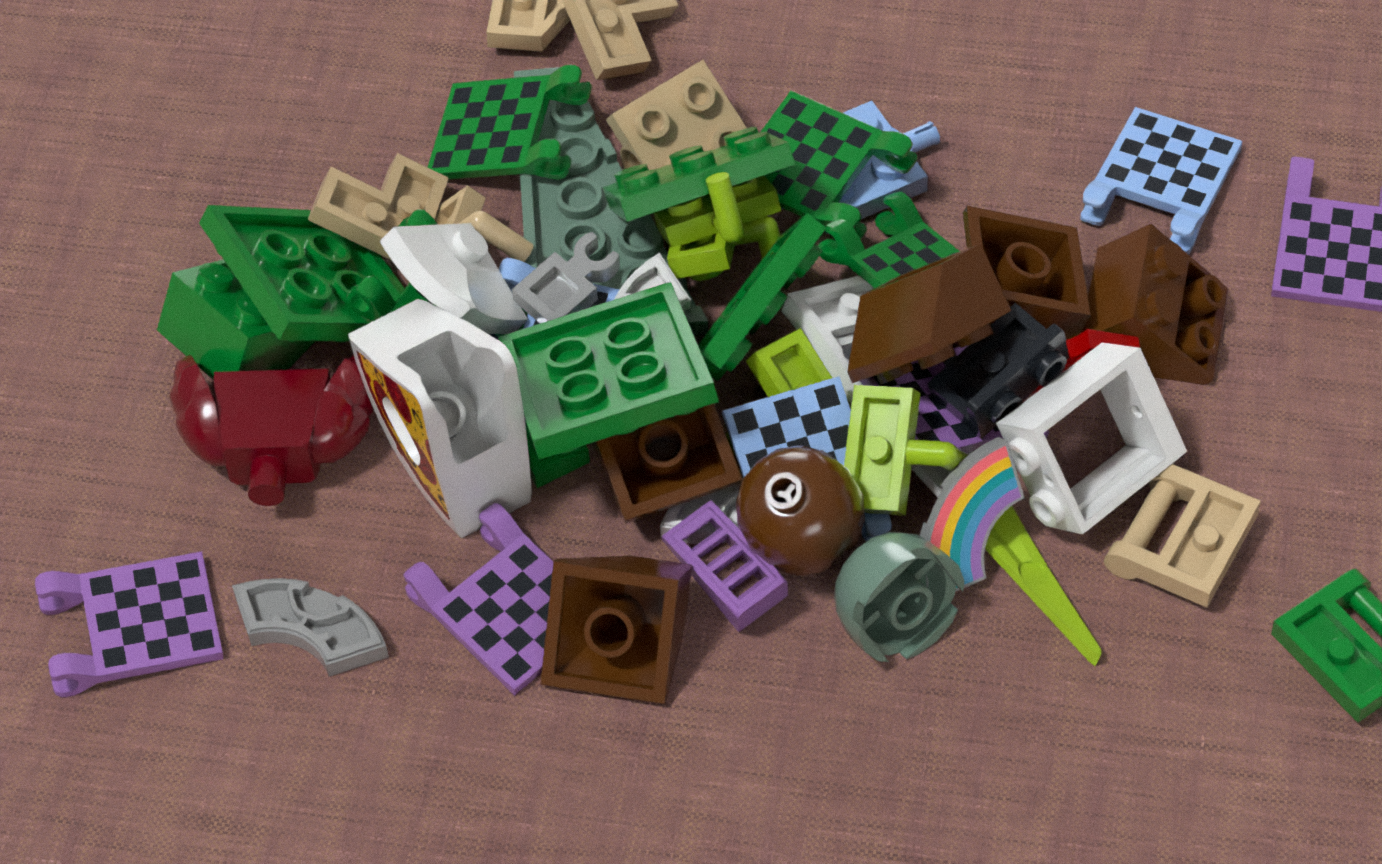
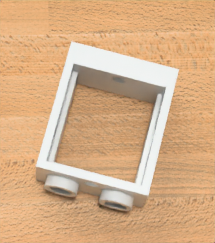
M1110 343L1099 344L996 423L1003 439L1008 441L1015 468L1021 474L1031 495L1029 503L1035 516L1045 526L1078 534H1084L1187 452L1141 348ZM1101 390L1126 446L1070 489L1044 432L1097 391Z

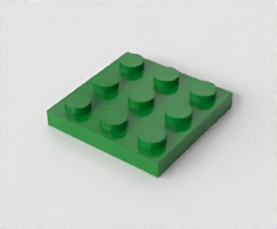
M223 205L207 206L199 222L200 226L278 340L290 342L335 341L340 343L350 341L349 333L373 322L355 313L346 304V296L353 286L360 284L368 276L375 277L387 288L395 302L405 289L380 254L309 221L308 217L311 210Z
M671 282L498 337L499 341L509 349L515 361L524 417L539 460L556 454L570 453L580 446L614 435L628 434L639 427L676 415H687L698 408L719 402L713 379Z

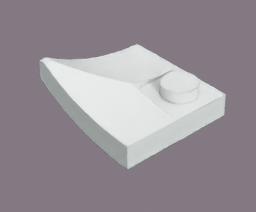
M471 223L393 227L380 240L384 250L405 278L424 297L440 309L468 321L488 334H509L515 332L528 320L522 308L514 301L512 291L505 279L502 278V274L489 254L485 239L475 230Z

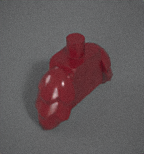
M188 355L176 362L174 385L169 395L172 408L177 415L176 428L190 451L211 466H226L230 482L236 485H249V499L261 506L280 504L284 500L286 484L310 483L317 478L321 463H334L348 455L359 445L369 430L370 416L374 411L354 355L343 360L332 378L330 377L329 368L214 372L216 402L197 363L191 355Z

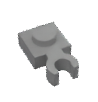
M593 232L587 233L575 244L574 256L569 261H565L556 252L551 254L512 289L513 299L539 323L587 309L598 300L597 287L592 283L605 282L616 275L620 268L619 254L612 251L603 260L593 261L588 257L598 249V239Z

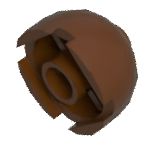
M802 445L780 448L759 459L743 478L736 498L738 526L750 549L768 564L774 565L778 571L796 576L821 573L834 566L831 562L839 558L846 549L850 552L858 542L865 521L863 493L847 467L823 450Z

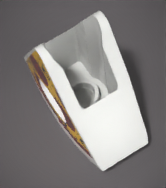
M420 299L348 334L364 387L393 450L424 497L461 539L481 528L483 524L479 520V514L490 505L498 503L508 513H511L531 502L532 487L522 398L516 364L505 344L468 321Z

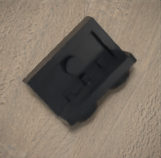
M1016 303L1010 307V312L999 317L990 325L994 332L993 334L967 346L927 383L930 395L981 439L995 426L998 427L996 423L1021 405L1022 401L1040 385L1046 386L1059 376L1069 359L1065 332L1056 324H1052L1046 329Z

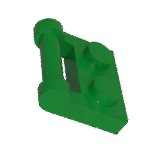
M1355 568L1347 571L1275 619L1271 635L1358 723L1382 707V648L1344 609L1352 608L1382 638V602L1370 591L1371 582Z

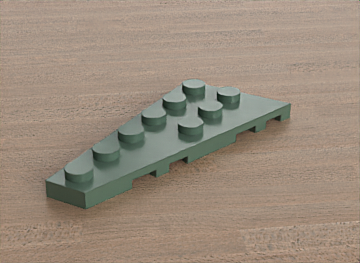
M560 67L514 71V78L550 75ZM550 100L538 142L543 139L559 141L561 144L559 156L568 155L572 162L568 175L563 179H549L532 174H520L524 238L533 244V250L525 260V263L537 268L554 252L565 261H569L574 256V247L577 241L585 234L593 232L598 239V249L588 258L593 261H600L605 259L609 253L615 251L619 254L620 268L613 278L594 284L621 289L625 281L635 270L658 253L661 254L668 265V253L664 247L663 237L650 214L627 222L609 209L603 187L616 183L614 174L622 171V168L617 161V153L610 140L605 139L595 121V114L589 102L587 101L583 105H570ZM679 278L677 280L691 299V306L684 314L694 336L705 335L708 332V320L700 305L696 306L687 290L685 278Z

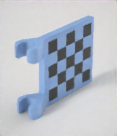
M1135 107L1095 180L1088 184L1083 193L1085 207L1081 212L1080 220L1102 226L1115 195L1175 214L1170 226V231L1172 232L1170 240L1178 244L1189 255L1202 223L1241 150L1242 141Z
M840 376L722 411L743 478L754 464L764 456L780 448L799 445L823 450L844 465L851 409ZM865 513V521L861 531L863 539L868 541L873 537L888 533L892 526L890 516L888 514Z

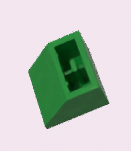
M224 259L172 272L157 331L185 356L191 355L198 367L213 380L214 372L288 370L315 342L278 340L250 297L243 291L241 284Z

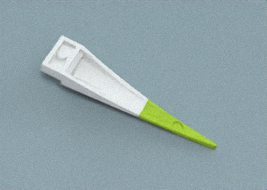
M860 276L788 293L782 308V313L795 329H802L832 378L840 376L847 400L851 404L854 385H863L860 381L852 383L847 373L861 295L874 289ZM912 465L911 469L939 497L944 489L941 487V484L950 472L941 466ZM1013 506L1009 507L994 524L987 539L985 550L1091 664L1096 666L1101 656L1100 646L1048 568Z

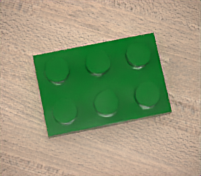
M757 127L742 129L724 137L726 146L711 151H704L702 145L693 146L671 154L669 156L670 165L649 170L647 164H641L619 171L614 174L616 183L603 187L609 209L628 222L709 194L706 179L713 174L728 173L731 184L734 186L795 165L789 142L768 132L759 133Z
M809 213L805 214L778 237L698 343L710 375L714 380L718 381L727 370L731 372L739 364L753 344L745 338L747 333L753 335L762 324H768L788 297L780 289L782 287L787 289L797 277L801 279L823 250L815 245L826 227Z

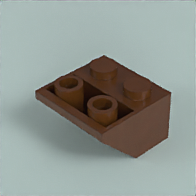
M1149 224L1097 248L1088 294L1091 316L1081 333L1087 329L1136 336L1139 338L1141 351L1154 378L1205 385L1213 382L1228 288L1216 276L1208 272L1183 251L1178 244L1171 241L1154 225Z
M981 243L899 275L860 296L847 370L852 383L874 375L877 376L880 384L887 383L912 371L914 368L911 362L917 360L921 369L929 368L956 354L952 346L953 343L957 342L959 347L962 348L994 333L990 322L1010 312L1011 309Z

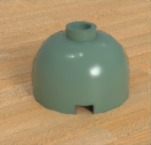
M888 532L873 537L861 545L842 566L835 582L834 602L836 612L842 627L849 637L865 653L877 661L889 662L884 655L890 656L896 653H900L905 659L919 655L938 641L951 625L958 612V609L951 602L955 595L956 586L963 592L964 578L959 565L928 540L916 534ZM926 575L929 581L928 588L926 585Z

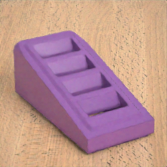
M712 500L662 535V541L681 563L692 565L691 576L738 632L788 596V582L774 565L768 564L750 549L739 528ZM710 522L716 531L691 549L684 540ZM725 540L730 548L706 565L700 558ZM737 558H740L744 563L743 566L723 581L716 576L717 573ZM752 575L759 580V582L738 597L731 592V590Z

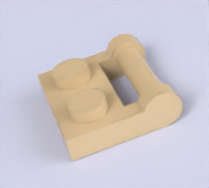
M1171 464L1149 481L1151 491L1122 541L1113 542L1104 558V564L1108 570L1120 578H1139L1204 607H1208L1259 514L1261 500ZM1181 499L1189 502L1160 554L1158 555L1146 550L1171 503Z

